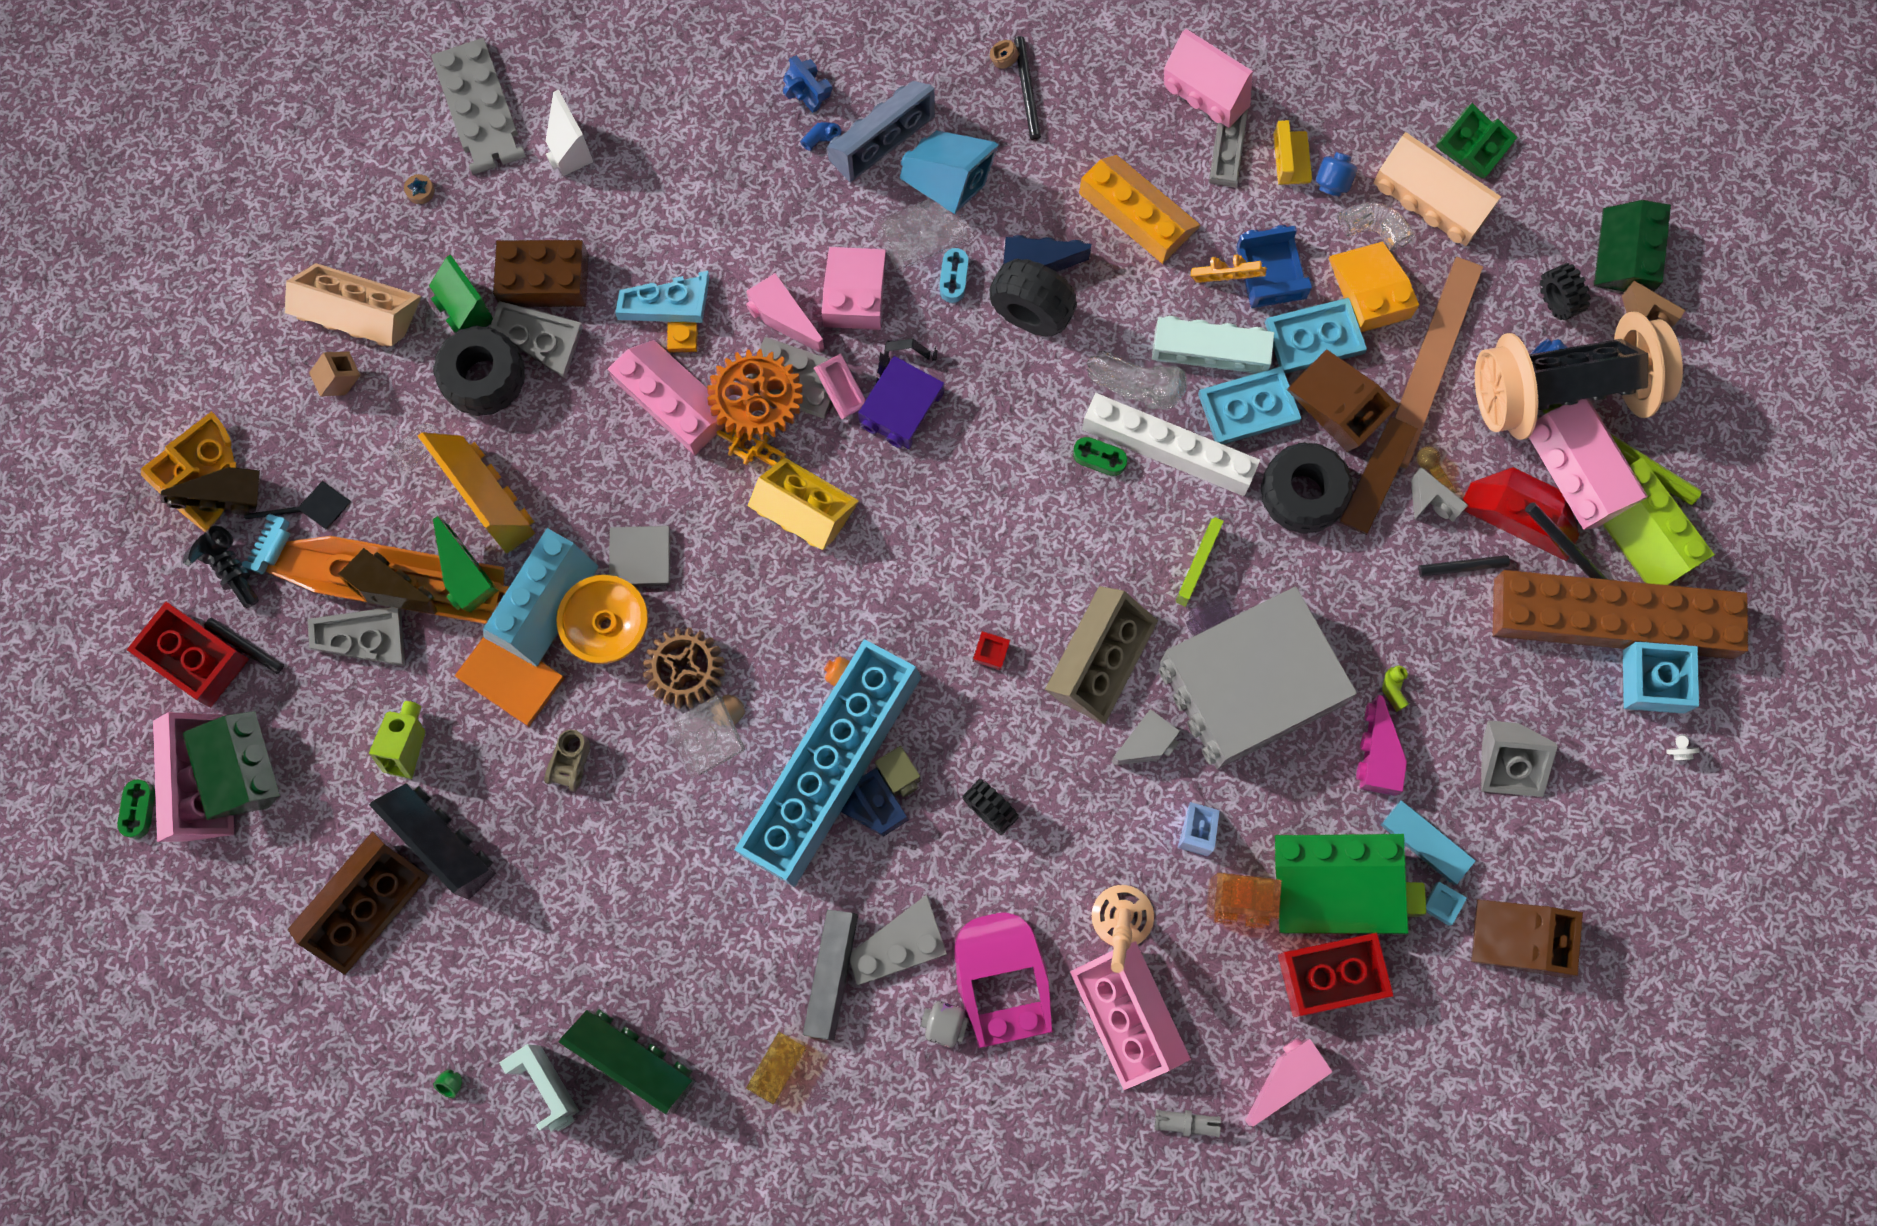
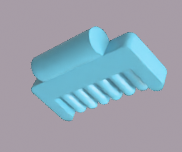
M268 514L266 520L271 523L265 524V527L271 530L263 529L261 531L267 537H258V540L264 544L256 542L254 545L261 550H251V553L257 557L250 555L248 556L249 561L242 562L244 568L260 574L265 572L268 564L275 565L291 535L286 532L290 522L272 514Z

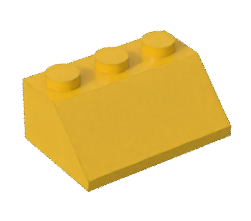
M783 458L758 477L748 507L755 510L760 516L769 518L781 525L784 530L803 538L809 545L823 550L834 541L859 500L789 459Z

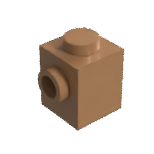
M349 351L323 352L309 372L320 397L346 395L361 376Z

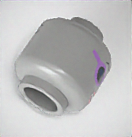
M937 1001L934 1003L932 1010L925 1008L920 1027L926 1028L925 1038L929 1042L952 1048L957 1042L962 1043L969 1018L965 1017V1011L962 1007Z

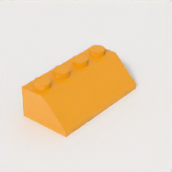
M1118 155L1100 159L1081 178L1079 194L1162 264L1201 226Z

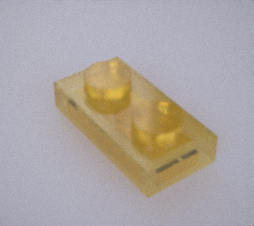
M778 1031L746 1089L774 1105L807 1047Z

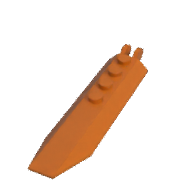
M335 536L288 541L275 565L268 564L266 569L267 573L314 593L366 602L348 588L338 574L365 548L373 555L376 552L380 553L390 563L388 567L393 571L402 570L412 580L410 584L418 589L422 586L428 590L434 597L432 602L437 609V612L433 615L482 624L487 623L501 601L502 595H505L509 586H504V567L479 563L499 591L471 613L462 608L457 610L447 598V595L450 593L444 586L439 555Z

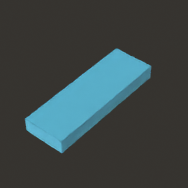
M1402 800L1398 802L1381 823V826L1390 834H1404L1405 846L1454 886L1459 883L1475 862L1472 857Z

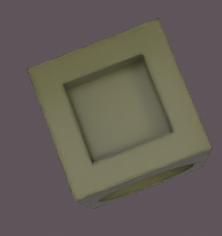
M902 746L897 747L875 761L877 770L895 797L899 794L902 797H906L919 788L917 783L921 781L920 775Z

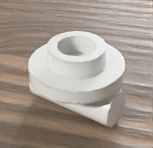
M1685 734L1676 736L1675 742L1678 748L1666 749L1667 754H1673L1674 760L1694 759L1693 753L1700 752L1699 747H1687L1689 740Z

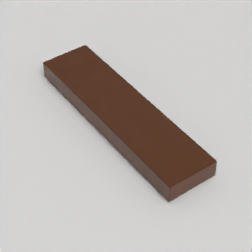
M1390 416L1339 523L1365 535L1368 534L1418 428Z

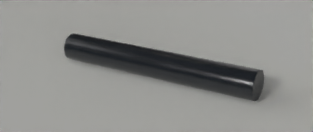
M1508 555L1425 564L1419 565L1418 570L1420 577L1502 568L1509 567L1510 559Z
M211 617L205 622L204 627L274 673L279 674L283 669V663Z

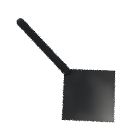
M321 481L298 507L254 512L244 515V518L254 519L267 517L268 514L276 516L302 512L327 530L351 501L324 481Z

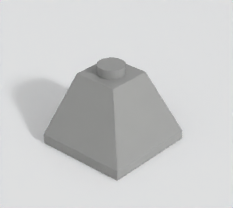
M1488 720L1482 741L1481 791L1543 797L1558 747L1557 744L1519 723Z

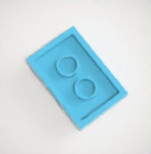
M1349 298L1269 317L1265 321L1267 331L1274 332L1273 349L1279 367H1283L1285 374L1308 368L1326 349L1340 359L1362 355L1367 350Z
M1282 366L1199 390L1198 396L1215 442L1227 444L1300 422L1302 418L1294 397L1286 390L1289 387V383Z

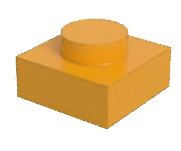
M668 322L667 350L669 353L697 352V323Z

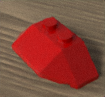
M1515 467L1471 482L1462 499L1468 505L1463 511L1564 561H1568L1569 556L1525 511L1526 507L1530 503H1536L1574 544L1578 540L1579 532L1573 511L1560 489Z

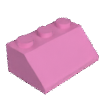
M1185 29L1181 33L1164 68V85L1170 93L1184 98L1193 108H1199L1216 123H1222L1230 128L1250 107L1253 71L1188 29Z

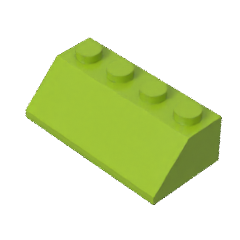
M1640 458L1629 466L1648 497L1604 523L1603 526L1645 583L1669 585L1703 564L1715 554L1645 460Z

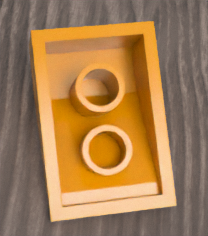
M1383 241L1329 256V261L1343 298L1350 299L1361 332L1412 318L1419 306L1418 300L1409 278Z

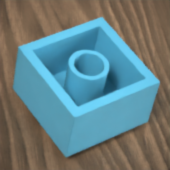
M1635 642L1623 650L1624 709L1685 714L1699 707L1698 646Z

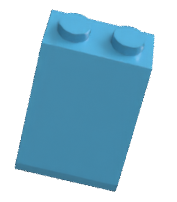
M936 130L928 138H922L913 151L909 150L905 153L901 160L903 167L899 178L955 214L985 186L999 144L994 141Z

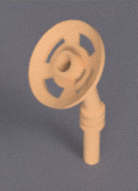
M1117 885L1106 889L1098 896L1092 909V923L1096 933L1103 941L1114 947L1111 970L1113 972L1120 973L1124 970L1127 949H1129L1132 942L1136 941L1139 944L1145 940L1151 932L1154 923V911L1150 900L1143 892L1128 885ZM1117 893H1129L1139 900L1135 904L1128 900H1119ZM1107 900L1109 904L1105 910V921L1101 922V907L1104 901ZM1114 906L1116 908L1114 918L1110 919V910ZM1146 910V923L1143 930L1139 932L1138 927L1142 922V911ZM1137 912V921L1133 925L1131 921L1133 920L1134 913ZM1112 927L1114 928L1113 936L1107 933Z

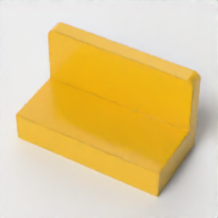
M1289 120L1278 121L1273 133L1278 185L1311 183L1312 172L1308 133L1306 131L1290 132Z

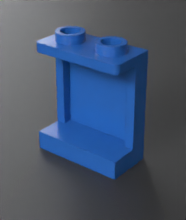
M1278 225L1271 230H1249L1240 235L1236 246L1239 256H1242L1246 263L1261 261L1262 267L1267 268L1266 276L1244 279L1251 308L1307 299L1312 286L1310 278H1304L1295 243L1296 226Z

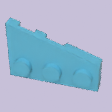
M699 272L698 277L685 280L683 276L672 278L673 282L658 286L655 283H649L619 290L615 312L617 320L703 323L709 286V272Z

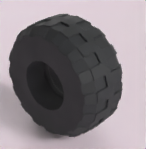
M1014 259L1003 264L994 277L989 289L991 304L999 315L1004 317L1009 323L1034 335H1041L1043 337L1054 336L1065 330L1077 307L1074 289L1064 277L1060 276L1053 269L1028 259Z
M473 326L455 332L454 335L442 343L443 345L437 351L433 366L436 384L446 400L457 410L475 416L491 415L507 408L519 396L525 382V366L517 347L504 333L490 327ZM481 361L494 363L488 376L476 381L466 380L467 371L472 365Z
M1304 442L1282 449L1278 455H1275L1264 472L1261 483L1264 508H1266L1269 516L1289 531L1292 530L1304 534L1323 531L1325 528L1333 525L1347 509L1353 492L1352 475L1345 461L1335 451L1321 444ZM1299 476L1313 479L1320 486L1322 497L1313 500L1302 498L1294 491L1291 479Z

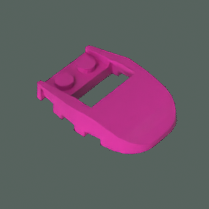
M1011 913L986 915L966 923L957 934L954 945L956 983L967 1018H969V1023L972 1025L976 1035L978 1048L1053 1032L1047 968L1030 925L1021 917ZM1033 967L1040 1002L978 1015L972 980Z

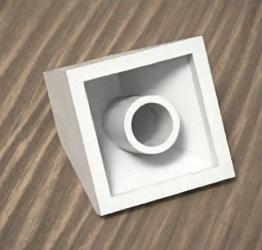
M557 90L553 92L546 143L550 152L546 153V156L553 170L559 168L561 174L565 176L593 163V160L579 126L560 91Z

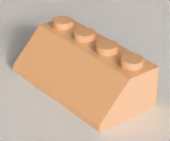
M1407 132L1403 134L1373 182L1381 193L1391 195L1400 201L1406 210L1416 212L1424 218L1428 225L1438 227L1447 233L1453 242L1461 243L1464 246L1469 244L1484 225L1501 198L1500 195Z
M315 263L286 281L285 313L296 316L301 321H312L322 324L327 329H338L347 332L352 337L376 341L381 346H393L404 338L421 296Z

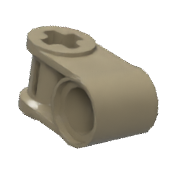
M571 729L560 734L552 759L545 772L544 782L546 784L557 783L569 787L570 791H577L591 746L585 735ZM574 738H579L581 742L579 749L576 752H569L568 743ZM559 773H565V774H568L569 776H564V775H561V774H559Z

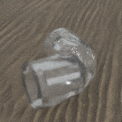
M1365 202L1350 206L1339 211L1337 214L1339 226L1347 238L1362 232L1373 231L1384 239L1390 251L1406 246L1415 238V233L1404 217L1398 211L1385 204Z

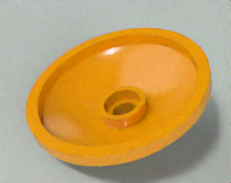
M612 575L591 576L576 583L564 595L557 611V630L565 647L579 659L594 664L616 662L631 654L644 638L648 626L646 603L640 592L631 583L620 577ZM604 620L611 621L610 627L606 629L601 628V623Z

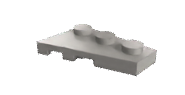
M499 301L490 328L504 333L516 347L566 379L583 325L581 322Z
M388 607L308 619L309 648L313 651L405 666L400 608Z
M927 894L851 952L850 964L858 986L947 955Z

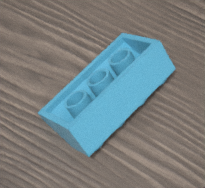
M547 528L484 626L483 637L537 667L558 634L556 623L557 611L564 595L579 581L594 576L599 566L573 542Z

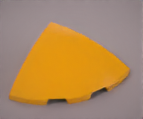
M211 411L166 445L162 453L141 468V476L161 494V491L218 470L227 467L236 468V462L234 461L231 449V439L221 421ZM186 505V508L177 510L206 532L220 518L225 509H218L216 512H206L200 510L197 506Z

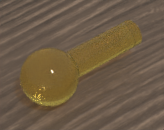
M1432 446L1421 448L1416 457L1418 465L1423 469L1429 470L1433 477L1451 492L1457 493V490L1439 464L1441 459L1439 451Z

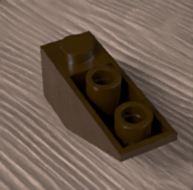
M227 467L162 490L161 503H166L167 507L184 509L187 505L197 506L200 510L206 512L229 509L233 514L248 515L250 512H256L260 470Z
M363 548L338 573L345 585L368 603L430 614L437 612L432 602L434 599L433 595L422 586L417 589L410 584L412 580L402 570L393 571L388 567L390 565L388 560L378 552L373 555Z

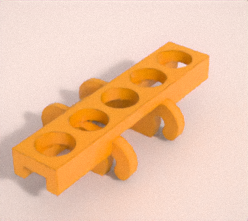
M1236 254L1233 257L1235 268H1229L1219 258L1212 257L1211 266L1192 268L1190 276L1198 283L1229 281L1232 279L1266 276L1267 268L1262 267L1261 261L1246 263L1242 256Z
M735 428L730 434H726L721 430L716 432L720 437L733 443L732 446L729 445L728 455L736 454L743 458V464L745 465L753 461V456L771 466L777 464V462L769 458L771 454L774 453L780 456V461L786 457L785 453L767 444L769 436L764 434L763 441L753 437L752 440L755 441L756 445L752 446L751 449H747L744 446L745 441L748 440L747 433L744 432L740 438H737ZM738 447L747 451L748 453L746 454L745 452L739 450ZM763 448L768 450L766 455L761 454Z

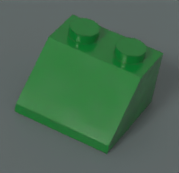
M452 255L447 256L429 284L434 293V296L430 299L440 313L444 310L448 313L450 317L446 319V322L454 333L473 326L487 327L491 325L493 317L484 301Z

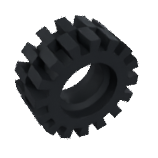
M1569 263L1545 272L1541 275L1542 280H1540V285L1543 287L1540 289V292L1545 296L1543 300L1548 303V309L1553 310L1552 315L1554 317L1558 316L1559 320H1567L1585 312L1590 307L1588 300H1591V296L1587 294L1589 287L1584 284L1586 280L1584 276L1580 277V270H1575V266L1573 264L1569 265Z
M978 779L962 796L969 808L1001 836L1019 818V815L1011 807L1010 803L982 779Z

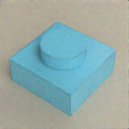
M1437 882L1426 900V913L1448 926L1453 925L1467 898L1443 883Z

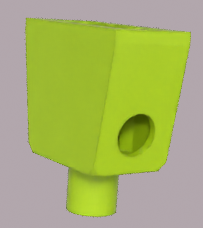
M404 701L400 713L389 711L384 716L369 751V755L383 773L413 778L426 733L418 720L422 707L415 702Z

